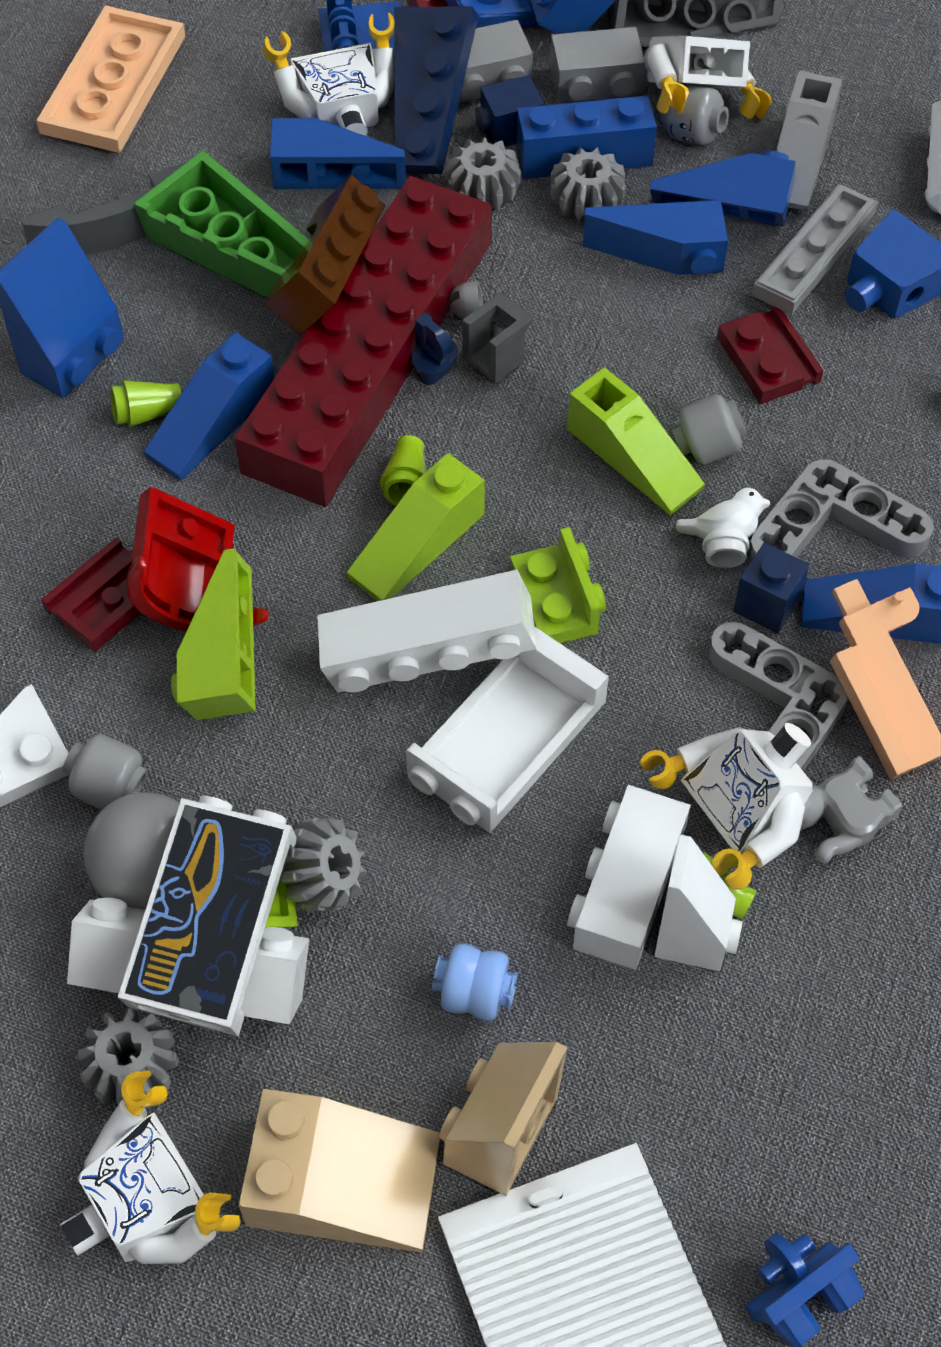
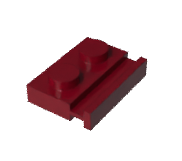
M772 306V310L768 313L762 314L758 311L719 325L717 339L760 405L802 390L803 385L813 382L814 385L821 383L823 369L783 310Z
M117 537L41 599L44 610L49 615L52 613L58 618L62 626L93 652H96L141 613L131 604L127 594V577L132 563L133 550L129 551L122 545V541Z

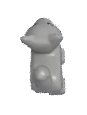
M861 756L854 758L843 773L830 776L818 786L812 785L813 791L805 803L801 830L816 824L823 817L827 820L835 834L834 837L827 838L821 842L816 848L815 857L821 863H828L835 855H842L866 845L872 840L879 829H883L899 816L902 809V803L889 788L881 792L877 799L869 798L865 795L868 792L865 782L873 778V771Z

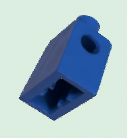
M893 209L853 254L847 278L850 287L845 291V299L848 305L856 312H863L874 304L890 317L898 318L940 296L941 242L896 209Z

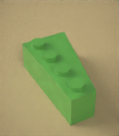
M204 150L133 203L147 239L267 298L278 278L293 263L309 242L307 237Z

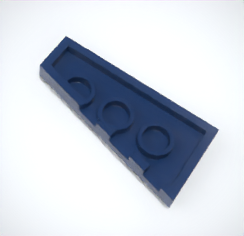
M473 6L394 7L395 147L405 150L406 174L443 173L479 17Z

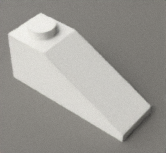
M679 834L654 957L720 971L725 952L736 954L742 921L732 919L736 898L690 836Z

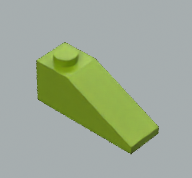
M447 453L412 484L349 568L347 578L376 601L393 598L484 516L485 479Z
M234 548L223 551L176 654L177 673H174L171 677L172 695L175 702L196 720L256 711L252 569Z

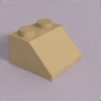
M558 1042L498 1043L489 1062L480 1058L466 1085V1090L471 1092L463 1109L454 1106L441 1128L439 1139L445 1141L443 1165L507 1196L558 1098L568 1047Z

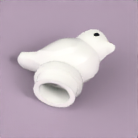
M743 488L731 500L715 505L697 518L677 520L676 530L679 533L695 535L703 539L702 550L706 554L708 564L719 568L736 567L745 562L746 552L749 550L748 538L757 529L758 516L765 508L770 506V501L763 498L755 489Z

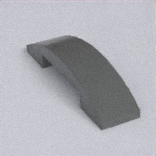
M188 161L149 174L151 184L149 189L69 216L64 204L20 218L27 245L58 217L66 221L85 255L112 250L146 237L133 203Z

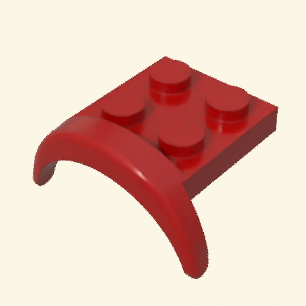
M152 486L141 493L132 563L127 577V594L131 604L153 621L172 629L187 632L223 551L233 548L235 524ZM261 607L253 609V627L268 620L269 612Z

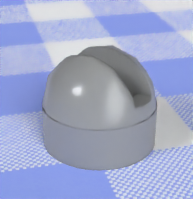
M479 281L464 282L457 285L451 291L449 299L452 303L450 309L459 318H466L483 305Z

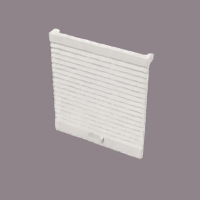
M637 1143L511 1189L507 1196L500 1193L438 1216L439 1224L486 1347H727L718 1330L716 1321L713 1319L706 1298L702 1294L701 1287L697 1283L686 1253L682 1249L681 1242L678 1240L672 1222L663 1206L662 1199L658 1195L657 1188L653 1183Z

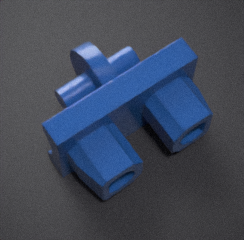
M774 1233L764 1241V1246L770 1260L757 1269V1272L767 1285L781 1275L783 1276L744 1307L754 1322L770 1325L772 1330L787 1346L800 1347L820 1330L819 1324L805 1305V1302L819 1292L831 1312L841 1313L849 1309L865 1296L857 1275L851 1267L860 1258L850 1243H845L838 1248L832 1242H826L814 1253L802 1260L816 1249L815 1244L808 1235L803 1234L790 1244L781 1234Z

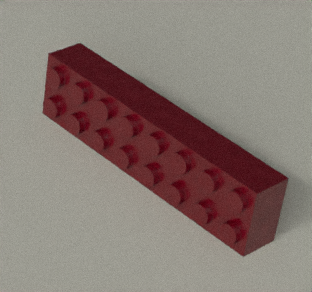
M409 176L372 231L336 303L306 330L236 435L235 444L240 474L327 507L414 368L412 354L417 346L415 341V320L426 312L432 317L433 322L440 326L450 310L452 303L449 299L451 291L457 285L469 280L491 245L492 204Z

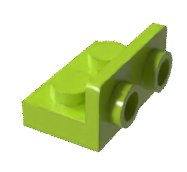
M570 527L559 529L557 545L510 556L511 571L518 570L531 596L533 621L536 628L559 643L598 634L600 613L606 611L604 593L598 582L592 584L588 575L590 562L586 547L583 542H575Z

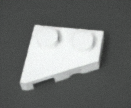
M32 684L25 687L0 714V807L69 775V773L63 771V765L69 753Z

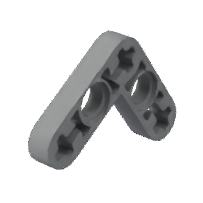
M821 459L812 462L805 468L755 530L749 547V561L751 563L764 542L773 546L778 540L779 534L784 537L780 550L797 558L829 517L903 557H915L926 551L934 525L930 516L920 508L837 462ZM825 480L832 483V485L827 484L824 488L816 485L822 484ZM845 491H848L845 501H841L839 498H843ZM861 500L869 501L878 507L879 512L872 516H866L856 511L853 504ZM792 509H801L806 511L812 520L806 524H795L787 519L785 513ZM887 515L893 516V519L890 518L888 525H884ZM909 528H912L916 530L917 533L913 532L908 537L906 535H903L901 531L905 532Z
M727 622L720 625L714 630L711 637L709 659L712 665L720 672L785 708L768 732L775 736L785 723H791L805 729L809 733L811 745L796 762L804 772L844 711L848 696L837 675L747 625L739 622ZM734 642L742 646L741 650L736 649L732 654L724 651L725 646L730 647ZM755 654H760L756 661L755 668L750 667V660L753 662ZM771 664H780L790 671L792 677L785 682H774L766 677L763 669ZM823 692L832 696L831 700H826L822 704L816 717L810 713L815 696L819 697Z

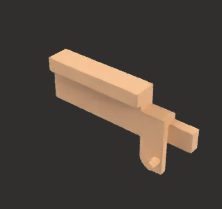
M858 579L835 588L831 593L844 616L840 620L839 625L851 647L836 653L830 660V663L889 779L893 780L941 758V734L889 635V632L911 623L917 617L919 603L911 587L870 605Z

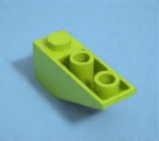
M602 368L570 392L567 430L670 516L705 488V483L642 398L608 369Z

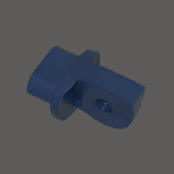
M425 312L415 320V341L417 346L413 350L412 364L415 371L420 373L421 382L426 385H432L451 370L458 357V348L451 340L447 331L435 324L432 317Z

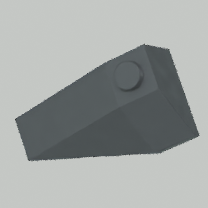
M615 0L607 10L610 29L636 27L641 47L649 48L652 37L692 36L705 38L777 24L780 21L783 0Z

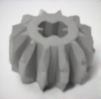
M484 137L481 143H474L467 139L464 148H453L450 160H447V166L445 167V180L447 181L448 189L490 203L493 209L499 211L503 202H513L516 190H518V184L521 183V170L519 169L515 150H506L503 141L490 144L486 137Z
M579 147L575 155L563 153L560 162L554 164V169L551 172V197L553 198V204L559 206L562 216L574 213L578 223L584 218V209L587 207L622 205L626 185H624L625 172L623 165L616 163L614 154L600 155L598 147L592 152H585Z
M312 818L295 824L293 831L297 838L294 848L288 849L279 881L287 883L285 899L298 902L300 910H307L309 912L335 911L341 909V907L348 906L349 899L361 894L358 880L368 874L360 862V858L366 850L359 849L355 845L357 831L345 829L342 820H335L333 818L320 820Z
M129 1007L124 1014L123 1021L116 1022L112 1014L105 1012L103 1022L106 1028L103 1031L87 1028L85 1037L91 1046L78 1050L77 1059L81 1066L86 1067L80 1075L81 1080L86 1088H96L95 1096L98 1102L105 1105L117 1097L119 1104L123 1100L122 1083L127 1075L135 1071L151 1070V1076L144 1083L145 1095L153 1086L164 1085L166 1089H169L171 1080L165 1071L177 1068L179 1061L176 1052L170 1050L175 1040L170 1030H159V1019L153 1013H150L139 1022L136 1010ZM137 1053L138 1058L130 1056L132 1063L128 1065L119 1064V1059L126 1062L125 1054Z

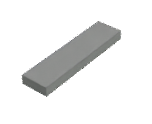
M838 184L756 280L751 295L792 315L874 216L878 202Z

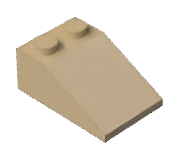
M263 1089L239 1202L245 1226L423 1253L441 1140L439 1139L440 1133L324 1097Z

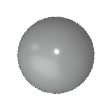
M132 793L114 800L95 817L86 834L83 858L88 879L102 898H116L124 901L127 907L146 909L180 804L179 801L159 793Z

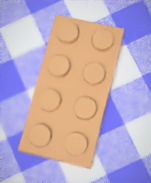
M104 6L36 120L39 134L120 153L185 38L184 24Z

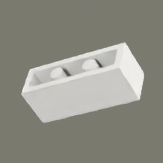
M631 785L627 786L621 804L614 801L611 802L602 832L609 834L604 850L597 847L593 849L585 874L586 879L592 880L586 897L577 894L569 914L567 926L575 928L573 949L637 970L673 867L679 834L684 835L690 804Z

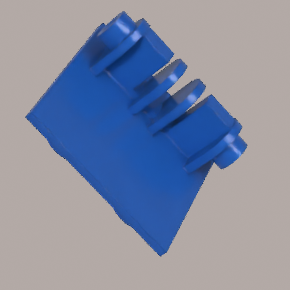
M326 0L327 8L318 9L324 52L371 43L372 49H377L376 41L370 37L368 32L369 17L373 14L374 27L379 31H384L389 27L388 12L394 18V7H402L401 1L352 6V0ZM394 34L389 40V48H394Z

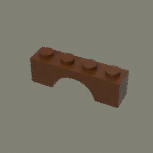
M351 174L318 206L306 228L312 235L311 239L293 263L278 278L264 303L300 335L336 303L385 207V204L378 199L376 193L370 187L360 183Z

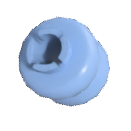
M459 943L453 947L449 958H444L440 955L434 973L436 980H433L432 992H441V1007L444 1011L451 1014L469 1013L477 1019L489 1022L497 1017L500 1006L507 1007V1009L511 1008L516 989L514 985L517 983L518 973L508 972L509 957L504 952L496 950L481 951L467 943Z

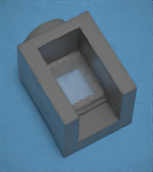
M499 292L462 320V357L491 381L497 383L524 362L525 333L534 317L504 293Z

